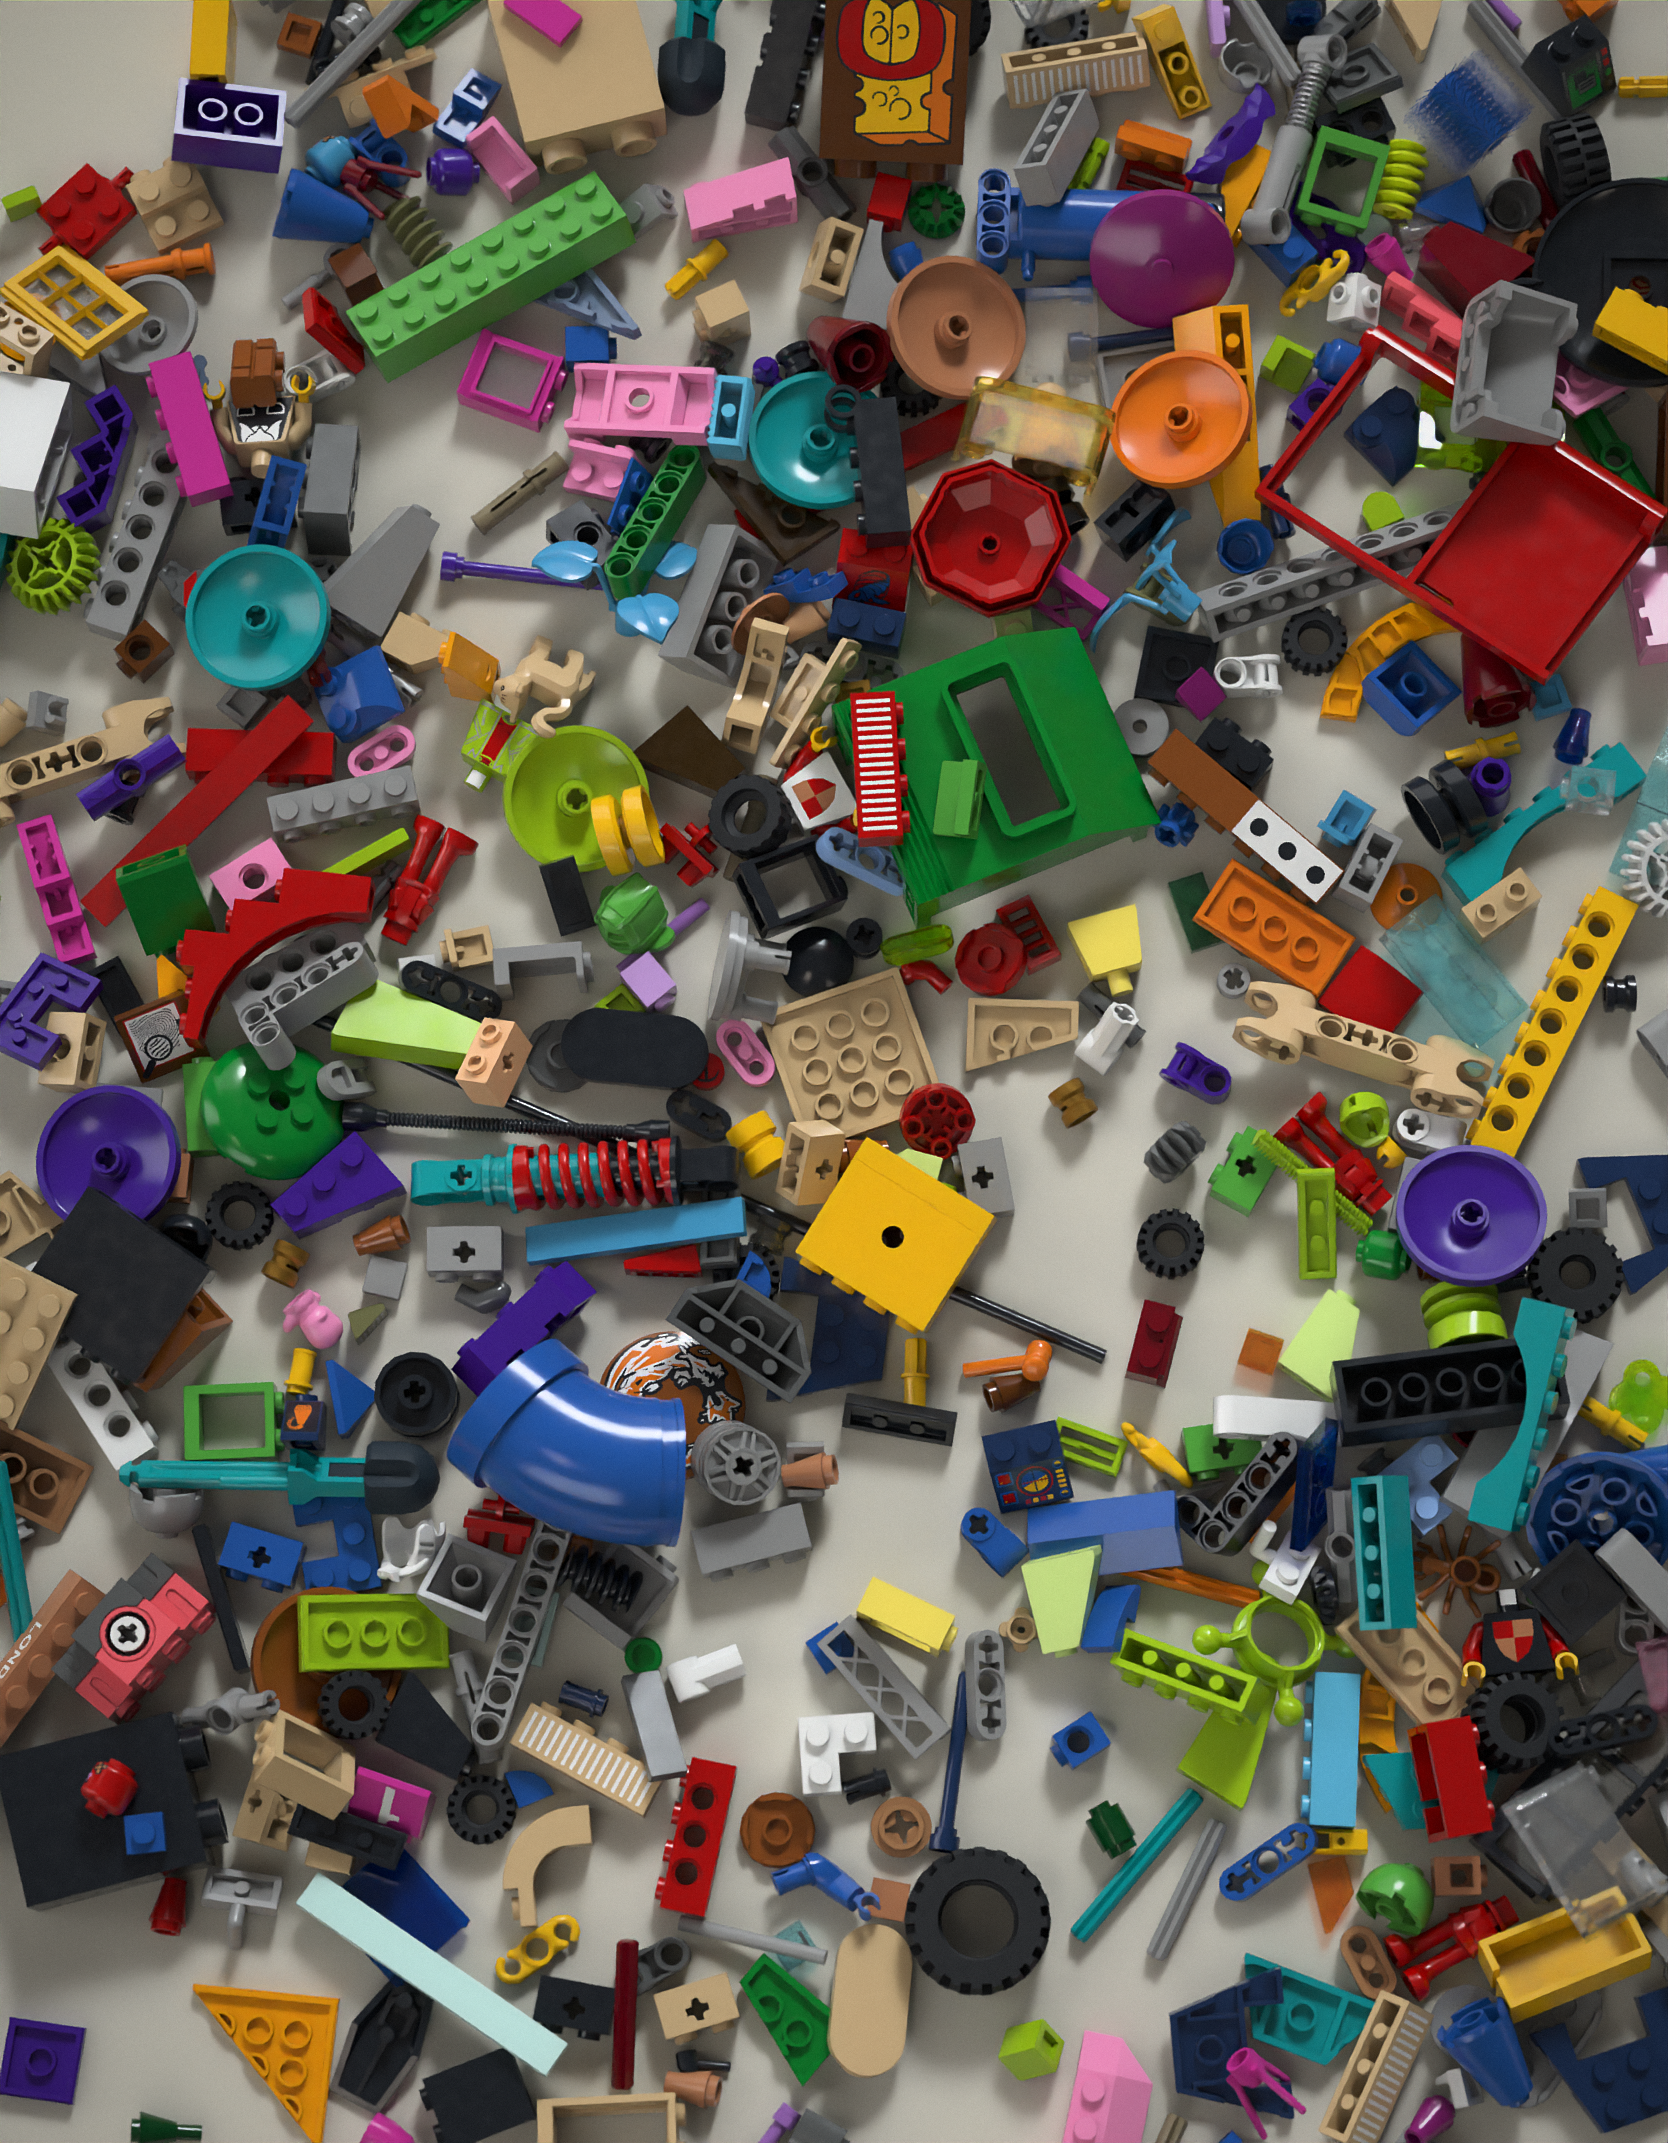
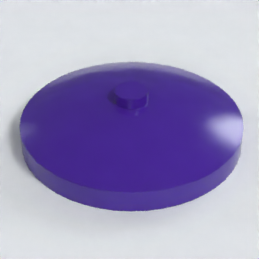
M117 1085L89 1088L65 1101L53 1113L44 1127L36 1153V1174L41 1192L51 1209L64 1221L87 1187L91 1186L99 1188L147 1222L169 1200L177 1184L181 1167L179 1136L167 1112L147 1095L134 1089Z
M1458 1145L1436 1151L1412 1168L1399 1190L1395 1220L1397 1233L1405 1251L1421 1269L1431 1276L1450 1284L1482 1287L1510 1279L1521 1272L1534 1259L1544 1239L1547 1225V1206L1544 1194L1537 1180L1518 1160L1490 1147Z

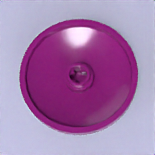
M1149 190L1121 201L1101 220L1093 235L1090 247L1091 278L1101 300L1112 312L1122 319L1146 328L1173 327L1172 319L1175 317L1216 306L1227 292L1234 272L1233 241L1224 220L1205 201L1191 194L1176 190Z

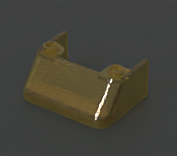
M978 376L974 379L963 408L951 460L958 461L961 452L963 455L973 459H983L984 455L992 454L993 450L1063 468V474L1068 477V482L1075 486L1085 487L1084 495L1091 496L1099 479L1112 435L1116 413L1100 405L994 377Z

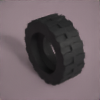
M754 774L752 776L741 775L740 778L729 780L727 785L722 786L718 790L717 796L713 797L711 810L708 812V817L710 818V823H708L709 829L713 832L712 836L715 841L735 856L750 860L779 849L778 847L787 840V835L793 826L791 824L792 818H794V813L791 810L792 804L790 799L785 796L786 793L768 779H763L759 775ZM751 800L762 802L767 811L766 821L763 826L753 834L739 832L735 825V816L739 808Z

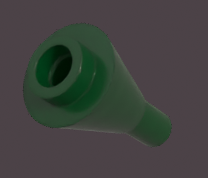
M140 2111L139 2119H132L130 2142L172 2143L176 2142V2140L201 2141L202 2125L177 2124L175 2121Z

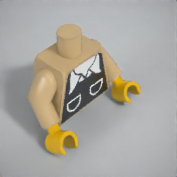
M294 375L291 380V387L298 393V402H296L295 396L277 397V403L271 407H258L254 404L253 408L236 409L233 406V400H227V406L223 407L222 400L226 395L224 384L219 380L221 391L216 396L209 395L207 384H204V395L212 403L213 409L209 411L218 442L228 454L237 455L240 466L251 467V473L255 477L265 478L271 455L291 460L293 451L298 450L311 434L312 402H309V396L313 395L316 390V382L312 377L308 376V387L304 390H299L300 379L298 375Z

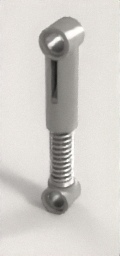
M1339 34L1305 36L1298 45V61L1302 67L1301 78L1289 107L1290 111L1288 112L1286 123L1278 129L1253 209H1248L1244 212L1240 225L1243 239L1250 245L1284 243L1290 235L1291 220L1289 212L1313 141V137L1309 132L1312 131L1313 121L1316 120L1315 115L1318 114L1317 110L1321 103L1320 99L1323 98L1322 93L1325 92L1324 88L1327 86L1328 78L1333 74L1334 70L1341 69L1347 60L1346 42Z

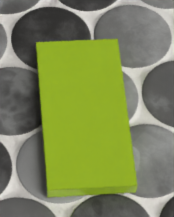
M416 1593L297 1596L299 1672L450 1669L449 1627L416 1598Z

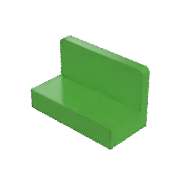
M963 759V762H942L933 827L934 834L978 839L987 765L977 760Z

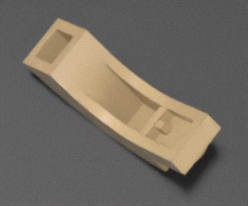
M754 618L739 683L725 719L721 740L725 746L753 754L757 753L778 690L788 648L786 644L790 627Z
M589 1805L564 1807L541 1816L519 1835L510 1849L503 1872V1890L505 1892L518 1890L519 1897H512L513 1920H520L522 1928L538 1927L536 1878L544 1861L553 1853L565 1848L593 1846L591 1808Z

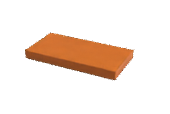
M1233 858L1192 919V921L1294 987L1312 993L1316 1000L1356 939V937Z

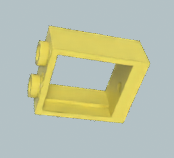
M872 1577L856 1610L858 1620L937 1658L942 1650L950 1651L958 1634L959 1628L954 1626V1615L875 1577Z

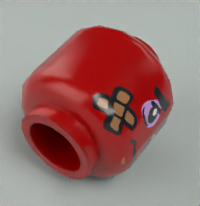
M112 1758L109 1762H98L81 1787V1794L88 1801L85 1808L103 1819L107 1813L113 1816L121 1815L138 1791V1784L134 1779L136 1773L123 1763Z

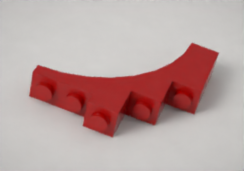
M284 868L282 879H277L275 884L274 898L279 903L235 898L233 910L228 909L226 914L225 930L229 934L185 929L184 941L179 940L177 943L176 962H180V966L186 975H193V977H188L186 980L185 999L189 1000L187 1013L181 1014L179 1022V1034L183 1035L187 1045L192 1048L204 1049L210 1022L223 995L238 975L264 951L290 936L314 927L342 922L371 923L376 886L372 877Z

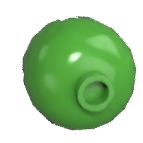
M1386 1863L1373 1869L1362 1881L1355 1897L1359 1906L1371 1918L1375 1920L1378 1912L1391 1921L1386 1926L1387 1928L1409 1936L1420 1934L1428 1924L1434 1908V1894L1428 1881L1424 1878V1872L1411 1863H1405L1404 1865Z

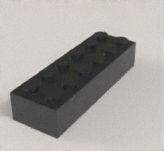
M1515 1338L1332 1361L1329 1375L1342 1448L1521 1425L1524 1417L1527 1397L1526 1371L1521 1351ZM1565 1373L1562 1378L1558 1377L1554 1392L1558 1393V1403L1553 1415L1549 1414L1547 1421L1566 1419L1571 1403Z

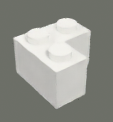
M874 1712L798 1718L804 1797L842 1795L839 1757L877 1754Z

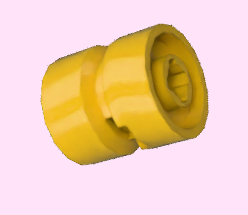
M765 1110L743 1119L725 1134L732 1147L739 1149V1153H745L742 1159L743 1166L752 1180L759 1179L780 1167L785 1140H782L781 1137H773L777 1127Z

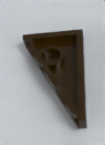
M715 461L709 464L707 472L783 567L839 531L840 524L838 521L832 518L828 521L808 511L809 508L789 503L774 494L766 485L760 482L756 485L738 476V471L726 465H719Z

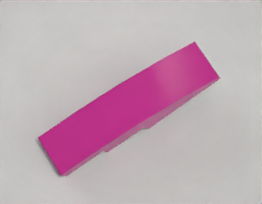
M52 814L16 825L58 960L74 966L96 959L95 948Z

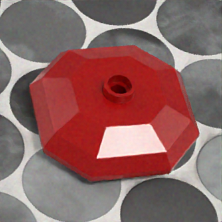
M993 459L942 473L911 531L909 541L924 586L987 618H992L1036 605L1040 602L1072 542V537L1056 491ZM993 540L996 543V547L993 550H987L983 547V542Z

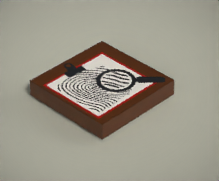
M183 989L114 1016L117 1028L142 1084L183 1068L182 1064L192 1063L193 1058L211 1056L206 1043L204 1049L192 1048L187 1045L183 1035L179 1034L181 1014L187 1013L188 1001L185 999Z

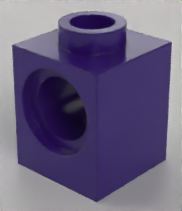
M1317 378L1288 406L1286 419L1296 429L1301 431L1314 414L1308 405L1312 402L1322 403L1335 386L1329 382L1325 384L1320 378ZM1343 407L1340 409V411L1337 413V415L1333 418V420L1330 422V424L1342 413Z

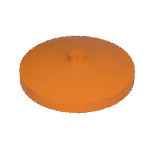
M1179 350L1163 354L1138 368L1120 388L1113 402L1109 418V435L1112 447L1124 467L1134 477L1148 485L1163 489H1182L1199 485L1225 470L1243 449L1252 425L1253 408L1248 388L1237 371L1228 362L1214 354L1199 350Z

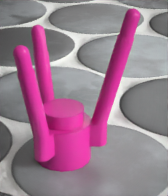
M1244 2047L1231 2056L1227 2063V2070L1231 2074L1227 2077L1226 2081L1235 2089L1262 2140H1266L1268 2135L1243 2086L1255 2088L1264 2082L1300 2114L1306 2113V2108L1270 2077L1267 2072L1282 2082L1290 2081L1289 2076L1261 2058L1252 2048Z

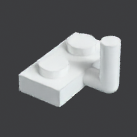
M1266 1520L1261 1525L1249 1548L1252 1556L1270 1565L1258 1587L1292 1606L1322 1549L1288 1531L1278 1551H1274L1267 1546L1276 1532L1277 1526L1273 1521Z

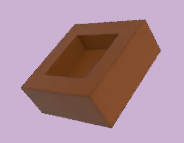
M288 12L276 43L277 48L311 60L323 30L322 22Z

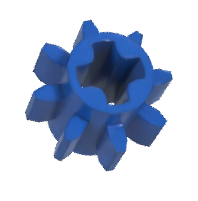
M1176 802L1171 808L1163 803L1157 811L1162 823L1152 826L1155 828V837L1161 844L1174 848L1179 842L1185 847L1188 846L1195 836L1194 833L1199 828V824L1194 822V812L1182 803Z

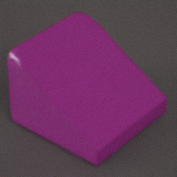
M1200 667L1181 685L1175 694V699L1200 723L1227 698L1203 667Z

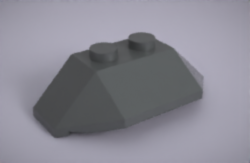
M740 1279L686 1288L665 1319L790 1404L812 1373L802 1321Z

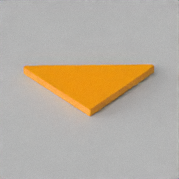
M193 1984L192 1990L198 1995L253 2068L267 2083L289 2114L310 2138L311 2142L323 2143L340 1999Z

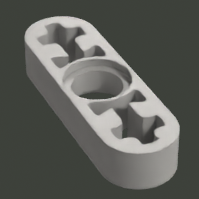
M983 1630L972 1633L965 1642L967 1727L974 1739L989 1741L1001 1737L1006 1729L1004 1647L1001 1637L996 1632ZM979 1643L989 1645V1652L985 1653V1651L979 1650ZM979 1664H990L991 1668L979 1669ZM982 1675L989 1677L992 1682L993 1688L989 1696L983 1695L979 1690L978 1682ZM992 1702V1707L980 1708V1703ZM986 1718V1720L991 1721L992 1728L982 1726V1719Z

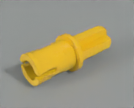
M714 238L693 259L687 258L685 260L686 265L665 283L664 288L667 293L675 300L681 299L698 282H705L708 279L707 274L729 256L728 251Z
M923 1338L906 1339L905 1366L901 1379H904V1403L926 1407V1380L930 1379V1374H926L927 1341Z

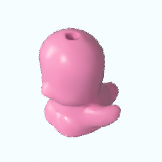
M307 1289L296 1296L283 1309V1313L286 1315L283 1322V1330L289 1333L298 1325L307 1340L314 1347L319 1349L330 1348L340 1340L343 1333V1323L328 1307L319 1305L321 1296L318 1292Z

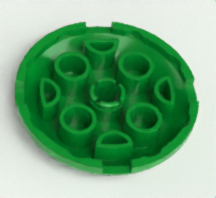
M251 1042L234 1047L213 1065L202 1087L200 1097L201 1119L212 1145L224 1159L228 1157L234 1163L244 1168L245 1173L258 1178L280 1181L302 1177L340 1144L344 1134L342 1119L345 1100H331L321 1092L317 1083V1073L325 1064L313 1053L293 1044L296 1050L294 1060L281 1070H270ZM272 1099V1101L278 1102L282 1108L284 1107V1110L274 1109L270 1105L269 1100Z

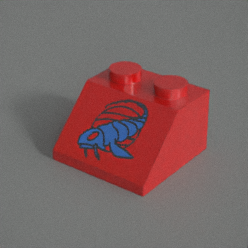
M843 527L836 573L843 571L849 584L833 597L832 609L836 597L905 612L914 560L911 544L866 549L865 536H858L857 529Z

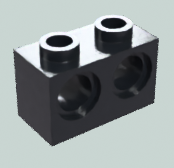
M1381 96L1340 114L1333 110L1321 115L1313 121L1314 125L1311 127L1314 140L1318 130L1323 125L1388 145L1394 139L1396 126ZM1374 122L1380 129L1368 131L1362 124ZM1325 148L1322 155L1328 169L1337 165L1341 168L1346 167L1358 160V158Z
M1137 479L1093 523L1101 541L1127 563L1161 529L1164 522L1176 510L1170 493L1165 489L1148 485Z

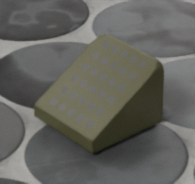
M384 1303L374 1304L349 1312L348 1318L358 1345L362 1344L388 1315Z

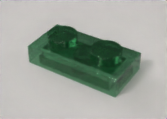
M1203 871L1169 882L1167 887L1191 954L1226 943L1192 921L1210 893Z

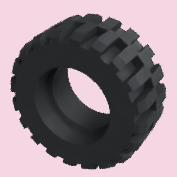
M986 1847L961 1848L932 1862V1865L922 1872L911 1890L905 1912L906 1938L910 1951L921 1969L928 1977L935 1980L938 1985L947 1990L950 1989L968 1996L993 1995L994 1993L1012 1988L1021 1980H1024L1040 1961L1046 1949L1051 1929L1048 1898L1036 1875H1033L1026 1867L1027 1865L1019 1859H1014L1004 1851L985 1849ZM973 1885L987 1886L1002 1894L1011 1906L1014 1917L1013 1932L1008 1943L999 1952L984 1958L968 1957L953 1949L944 1936L941 1924L942 1912L950 1897L960 1889Z

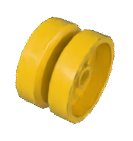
M639 785L623 790L621 806L618 800L611 794L591 800V813L597 840L607 868L612 876L616 877L632 872L635 865V856L638 862L645 868L664 863L665 852L662 835L659 831L660 828L653 805L644 786Z

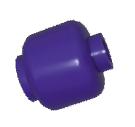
M440 148L435 151L433 157H428L426 182L428 186L433 187V190L438 195L465 196L471 191L473 183H479V162H473L471 153L466 149Z

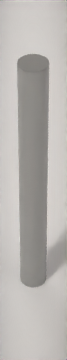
M681 1915L678 1922V1930L812 1963L825 1965L828 1956V1950L688 1916Z

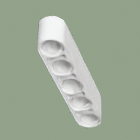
M1223 1395L1213 1398L1214 1437L1268 1441L1275 1433L1289 1432L1304 1436L1309 1439L1312 1445L1341 1447L1334 1403L1238 1395ZM1387 1442L1358 1445L1351 1447L1369 1449L1386 1447Z

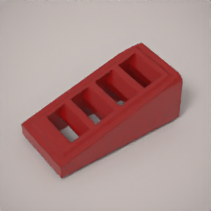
M1029 894L996 910L1000 922L1015 932V928L1033 921L1035 926L1018 934L1022 940L1038 932L1041 936L1040 939L1025 945L1028 959L1025 971L1028 976L1061 961L1062 954ZM1026 907L1029 914L1012 922L1009 920V915ZM1043 945L1046 946V951L1032 958L1028 954V952Z
M694 1244L626 1259L623 1262L625 1273L630 1276L703 1277L696 1245Z

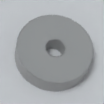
M1135 698L1121 704L1114 712V716L1133 758H1147L1154 755L1168 737L1169 721L1167 715L1157 703L1149 699ZM1141 723L1145 725L1146 731L1136 733L1133 730V726Z

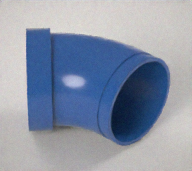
M549 1339L533 1346L506 1367L475 1400L454 1431L447 1448V1460L476 1487L491 1488L504 1500L528 1515L555 1528L589 1539L613 1544L676 1547L682 1524L686 1476L685 1417L680 1398L659 1400L656 1397L634 1396L612 1390L588 1376V1366L561 1341Z

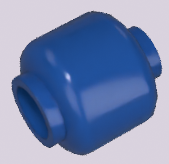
M1341 338L1334 339L1330 343L1324 342L1317 353L1313 365L1317 369L1318 378L1324 383L1329 382L1336 386L1360 355L1362 348ZM1367 376L1363 379V381L1360 383V385H1362V384L1364 383V381L1366 380Z

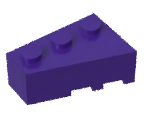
M354 1131L270 1205L297 1238L302 1239L337 1224L342 1219L363 1210L365 1212L391 1198L407 1194V1191L399 1179Z

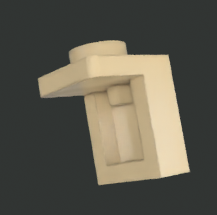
M489 925L453 933L451 928L444 930L446 940L439 941L443 963H451L453 972L493 964L492 949L494 947Z

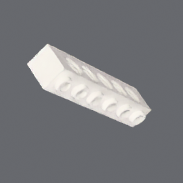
M33 1262L25 1269L32 1271L37 1262ZM72 1339L68 1343L55 1344L47 1363L115 1470L119 1473L120 1466L129 1461H132V1465L137 1466L141 1464V1460H147L158 1453L159 1450L154 1442L160 1438L148 1420L143 1423L140 1422L134 1413L140 1407L128 1389L124 1392L120 1391L114 1381L116 1378L110 1374L113 1368L103 1361H100L99 1364L91 1361V1366L87 1373L75 1375L73 1373L74 1363L80 1358H86L80 1353L82 1346ZM102 1388L109 1389L111 1397L108 1403L103 1406L93 1405L92 1398L94 1393ZM121 1419L129 1420L131 1427L128 1434L123 1437L113 1436V1425Z

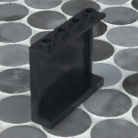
M91 1186L87 1187L32 1269V1272L78 1294L59 1339L66 1343L70 1339L82 1346L80 1353L96 1364H99L102 1360L113 1369L110 1374L126 1385H129L131 1381L134 1383H144L146 1378L143 1377V1374L203 1285L205 1283L210 1284L218 1273L216 1269L99 1188Z

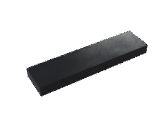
M206 1524L192 1527L193 1538L233 1669L240 1675L250 1672V1659L222 1568L218 1565L219 1558L210 1528Z

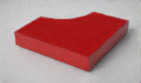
M309 287L302 294L305 332L357 375L365 368L363 346L345 327L338 314L337 307L314 287Z

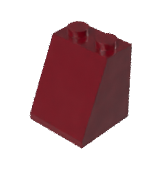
M1449 221L1442 228L1438 225L1435 226L1423 237L1422 241L1424 243L1419 251L1420 257L1417 269L1455 311L1464 318L1465 310L1471 299L1499 280L1510 282L1518 278H1530L1535 260L1530 255Z

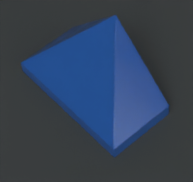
M1470 175L1425 191L1414 212L1441 223L1447 224L1449 221H1452L1482 235L1488 226V221L1484 215V205Z
M334 1360L325 1361L338 1434L341 1439L350 1438L375 1402L374 1390Z

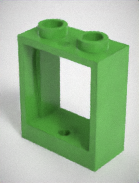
M1322 125L1316 135L1293 214L1301 216L1300 221L1308 225L1320 227L1322 223L1335 226L1334 231L1344 236L1355 237L1356 233L1362 235L1367 229L1391 146ZM1324 148L1374 163L1359 217L1309 203Z
M274 1382L183 1386L185 1461H279V1451H285V1446L280 1440L281 1429H278V1414H284L285 1405L284 1393L277 1392V1386ZM264 1395L265 1447L204 1450L203 1398Z

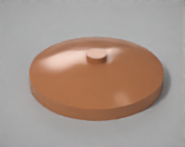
M940 256L929 259L916 266L902 278L894 289L888 304L886 327L890 337L892 352L904 372L915 383L930 393L955 400L981 397L1002 385L1019 365L1026 340L1025 320L1020 303L1006 281L998 273L981 262L962 256Z

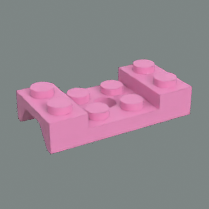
M575 362L576 394L572 417L564 422V429L569 439L583 441L584 438H591L599 442H605L606 435L672 438L675 445L708 446L706 439L709 438L707 434L710 431L708 425L711 424L709 419L711 418L710 412L712 411L711 405L713 404L715 377L718 376L715 368ZM638 395L650 396L646 405L642 407L632 406V401Z

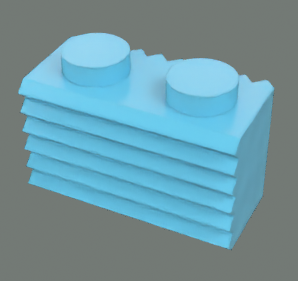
M718 375L715 377L716 383L714 384L715 390L713 391L714 397L712 398L713 404L711 405L712 411L710 412L711 418L709 419L711 424L708 425L710 431L707 432L709 437L706 439L714 458L744 461L747 455L749 425L755 398L752 379L748 377Z

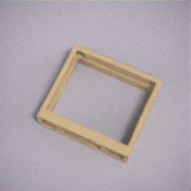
M675 2092L537 2099L538 2143H557V2118L666 2112L667 2143H686V2141L680 2142L679 2130L680 2126H686L685 2103H679Z

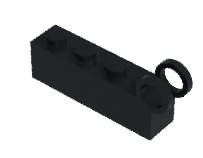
M845 384L836 385L826 395L824 421L831 430L838 433H846L847 436H853L854 447H849L850 468L857 469L858 480L853 481L854 502H861L862 514H857L858 536H865L866 549L910 545L909 537L911 536L912 529L896 397L861 400L859 392L854 387ZM844 392L853 396L855 402L847 397H837L834 399L832 397ZM846 405L852 410L842 413L836 411L834 407ZM830 416L841 421L847 420L846 425L836 424Z

